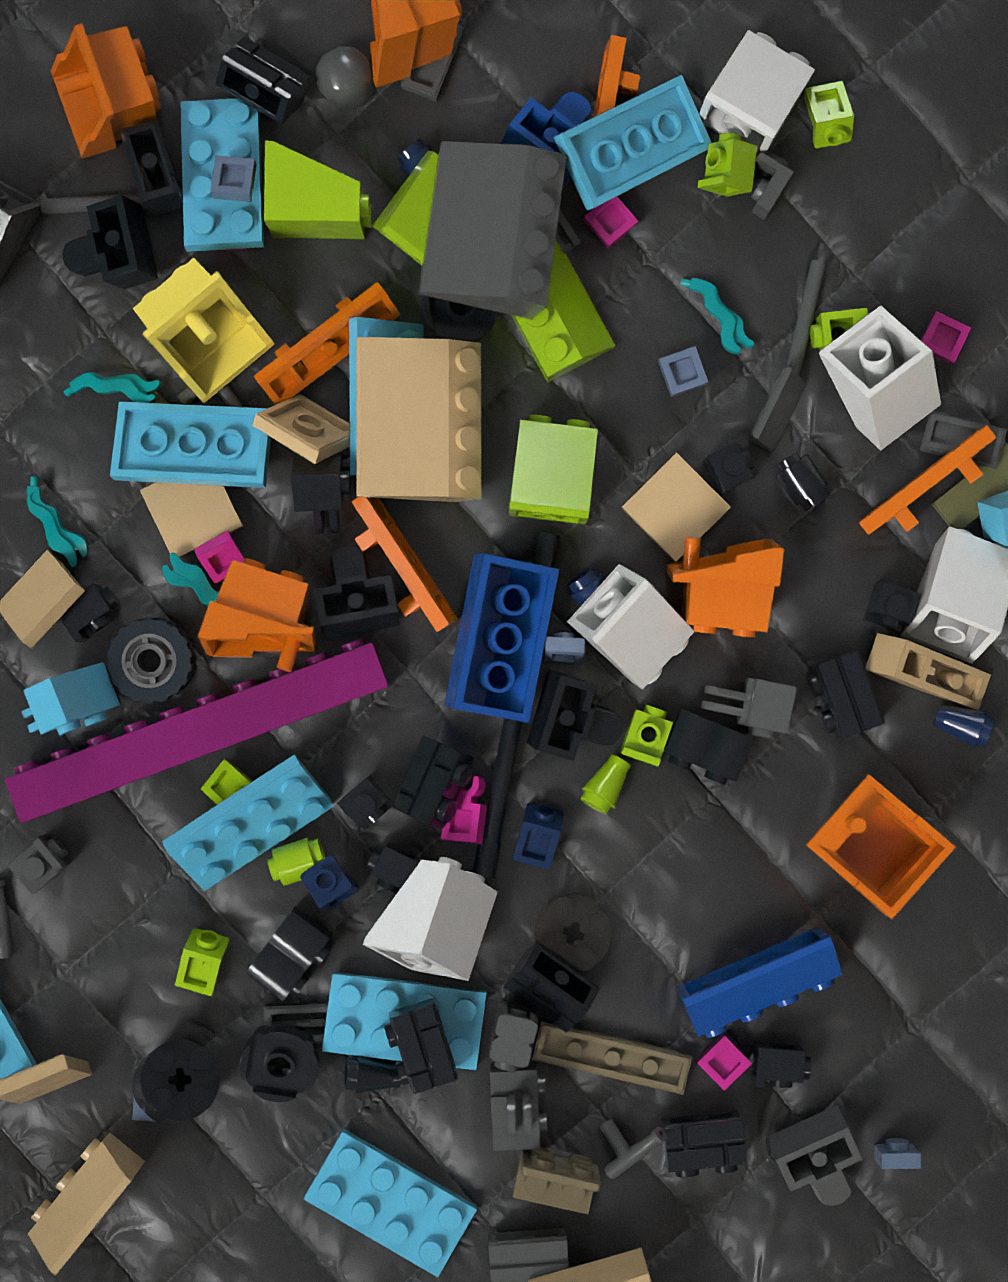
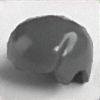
M336 46L322 55L315 67V79L317 80L316 85L319 91L338 109H357L367 103L376 90L373 82L372 64L367 56L355 47Z

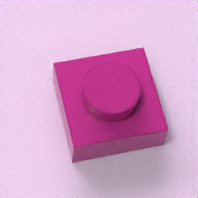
M618 196L593 208L583 219L607 249L638 224V220Z
M936 311L933 313L920 341L932 350L934 357L952 365L955 363L971 327Z
M229 531L194 549L197 558L214 584L225 579L232 560L243 563L245 559Z
M724 1033L696 1059L701 1068L724 1091L752 1064Z

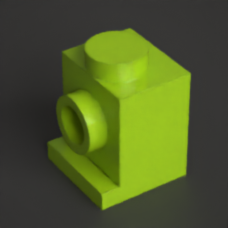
M719 134L718 142L708 144V153L705 160V179L698 180V188L726 197L752 192L757 145L742 141V136L739 134Z
M860 308L820 313L816 318V324L810 326L812 347L819 348L820 351L834 341L831 336L832 330L838 329L844 334L868 315V309Z
M646 704L643 712L634 709L619 753L659 767L661 756L673 722L665 720L667 712ZM646 727H652L656 732L655 738L650 742L644 741L641 736L642 730Z

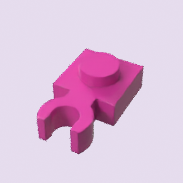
M474 776L473 785L469 790H466L465 786L461 787L456 799V814L442 829V840L482 845L487 806L477 804L478 798L485 791L486 783L484 778Z

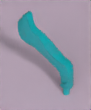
M693 277L691 280L682 278L681 286L689 287L690 291L700 293L704 298L707 312L720 322L721 342L727 352L740 354L741 347L747 349L754 347V342L744 334L742 319L720 300L715 285Z
M87 372L69 383L70 386L63 392L69 397L73 393L78 394L83 389L90 387L100 394L123 392L133 402L154 403L157 400V396L150 393L160 389L162 382L159 380L145 381L136 374L102 377L97 373Z
M31 476L30 486H27V506L29 511L42 521L46 539L51 549L63 554L68 560L69 565L76 567L78 564L76 550H79L82 557H86L88 555V543L82 535L66 530L62 526L58 510L44 503L41 498V487L38 486L39 477Z
M172 552L169 555V559L174 570L171 571L167 565H163L161 569L164 579L170 585L192 588L204 605L209 606L210 601L215 602L219 592L211 587L202 569L197 565L184 563L178 558L176 553Z

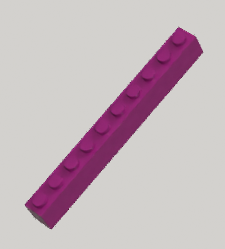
M363 638L341 646L344 653L329 658L328 653L324 652L305 659L307 664L305 668L294 672L293 670L291 672L281 669L269 673L271 680L256 685L254 679L233 686L235 694L220 699L217 692L196 700L198 707L184 712L182 706L162 712L160 713L162 721L147 726L146 720L123 727L125 735L111 739L109 733L87 740L89 748L75 753L73 747H69L50 754L52 762L38 767L36 760L13 768L16 775L4 780L20 823L33 820L390 687L375 643L365 644Z

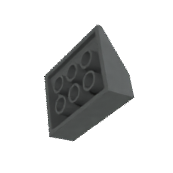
M442 141L439 148L418 294L527 319H533L547 306L567 155L529 145Z

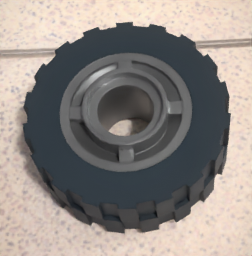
M159 617L137 619L119 629V633L113 636L110 641L111 646L106 654V657H108L107 672H110V680L113 685L120 689L119 692L124 696L131 697L133 701L153 704L168 700L183 690L189 684V679L193 677L195 671L193 667L194 663H196V655L194 656L193 653L194 645L192 641H189L188 634L184 629L181 630L177 627L178 624ZM147 649L156 651L160 656L161 663L156 671H151L143 665L142 656Z

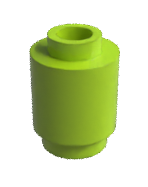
M307 837L272 849L273 857L267 859V863L273 880H281L282 884L287 886L301 881V874L325 859L326 856L319 838L309 840Z

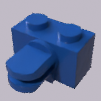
M568 92L561 96L550 111L531 97L509 124L500 144L529 145L560 153L554 137L588 121L591 117L592 108L584 96L574 92ZM566 164L562 190L572 179Z

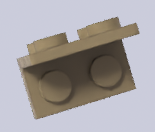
M540 1146V1149L522 1150L512 1192L513 1198L588 1215L593 1191L600 1192L601 1188L598 1165L592 1164V1159L578 1154H571L569 1158L555 1156L554 1150Z

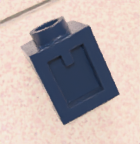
M527 803L512 860L550 870L562 830L564 813L547 804L536 805Z
M331 855L301 874V880L319 909L330 911L361 890L355 879L345 874L336 858Z

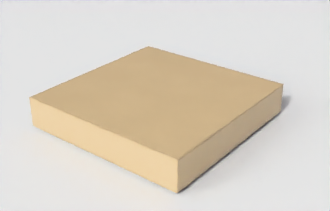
M301 394L256 413L252 424L255 428L314 464L350 447V424Z
M676 453L621 508L676 562L684 554L685 537L701 538L731 507Z
M155 482L140 490L170 554L172 552L176 553L178 558L194 552V549L226 531H229L231 534L244 528L225 486Z
M47 549L0 600V613L21 642L32 648L85 590L58 557Z
M61 1054L0 1079V1100L22 1104L92 1075L89 1062Z

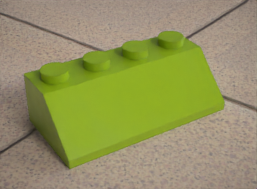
M555 239L547 306L533 319L511 315L547 383L615 347L566 253L563 254Z

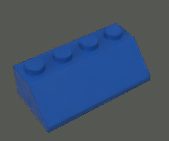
M485 553L474 554L444 706L529 723L559 569Z
M815 927L676 988L697 1036L705 1034L707 1038H711L725 1032L728 1029L727 1024L738 1019H741L742 1022L752 1021L764 1014L762 1009L773 1004L783 1007L799 999L798 994L811 988L814 992L834 985V978L841 976L842 972L831 937L819 927Z

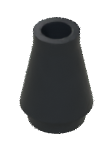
M363 1056L346 1058L344 1072L345 1090H354V1094L387 1088H400L401 1081L396 1064Z

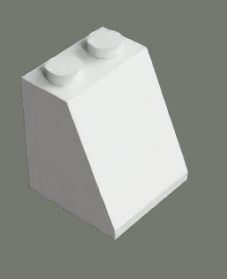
M748 30L706 95L699 113L701 120L705 126L719 134H739L742 136V141L757 145L756 156L760 152L766 154L807 86L815 69L809 66V61L802 55L795 52L788 54L778 48L776 42L768 35L761 32L755 34Z
M879 306L819 352L820 358L856 428L880 451L941 405L932 350L882 306Z
M949 526L936 542L917 593L921 595L912 623L904 624L900 636L973 664L1002 632L1008 609V547L973 536L967 530Z
M620 564L567 621L624 676L642 690L647 684H651L659 678L663 670L662 667L672 656L678 655L685 649L689 642V637L694 633L693 629L646 579Z
M439 857L438 862L421 860L366 935L363 945L410 970L469 981L497 891L484 884L485 878L483 876L461 870L462 864L456 860L446 857Z

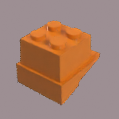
M371 0L375 41L370 42L373 82L376 88L409 78L411 70L442 59L452 53L454 39L458 35L457 26L459 18L462 17V8L459 0Z
M83 24L75 25L64 52L57 54L50 70L82 159L116 149L115 141L122 139L121 130L157 120L156 112L162 111L158 99L160 98L152 74L149 75L145 63L146 57L139 37L132 39L127 26L87 36Z
M685 537L683 561L666 564V572L673 582H683L681 615L688 625L694 626L693 631L715 634L717 633V627L733 630V635L742 637H756L757 631L767 632L775 586H780L784 548L772 539L763 538L728 545L724 553L699 557L701 538Z
M245 558L243 563L232 560L216 601H210L198 635L206 655L212 657L252 658L254 652H281L276 667L291 672L298 653H315L317 642L314 627L305 626L311 604L309 584L303 582L304 577L286 570H282L280 575L267 571L266 565L252 559Z
M869 774L866 775L805 844L890 919L896 916L956 848Z

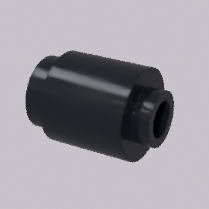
M795 452L778 464L781 472L776 475V478L796 506L800 504L805 512L830 495L826 488L828 482L808 454L800 457Z

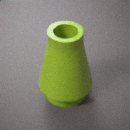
M611 754L607 762L582 788L584 793L580 798L581 801L596 811L607 815L611 808L615 809L626 774L631 765L618 756Z

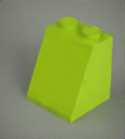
M265 141L264 221L273 238L365 239V227H372V204H370L369 194H363L359 181L274 141Z
M433 151L426 152L372 225L373 228L422 266L438 155Z
M529 415L528 420H520L509 516L585 525L589 518L598 429L590 428V422L575 419H568L567 425L551 423V417L543 415Z

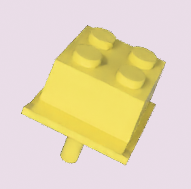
M192 258L185 265L178 267L170 278L155 290L148 292L141 302L133 308L148 328L142 334L203 403L208 401L275 345L219 273L216 271L211 276L195 258Z

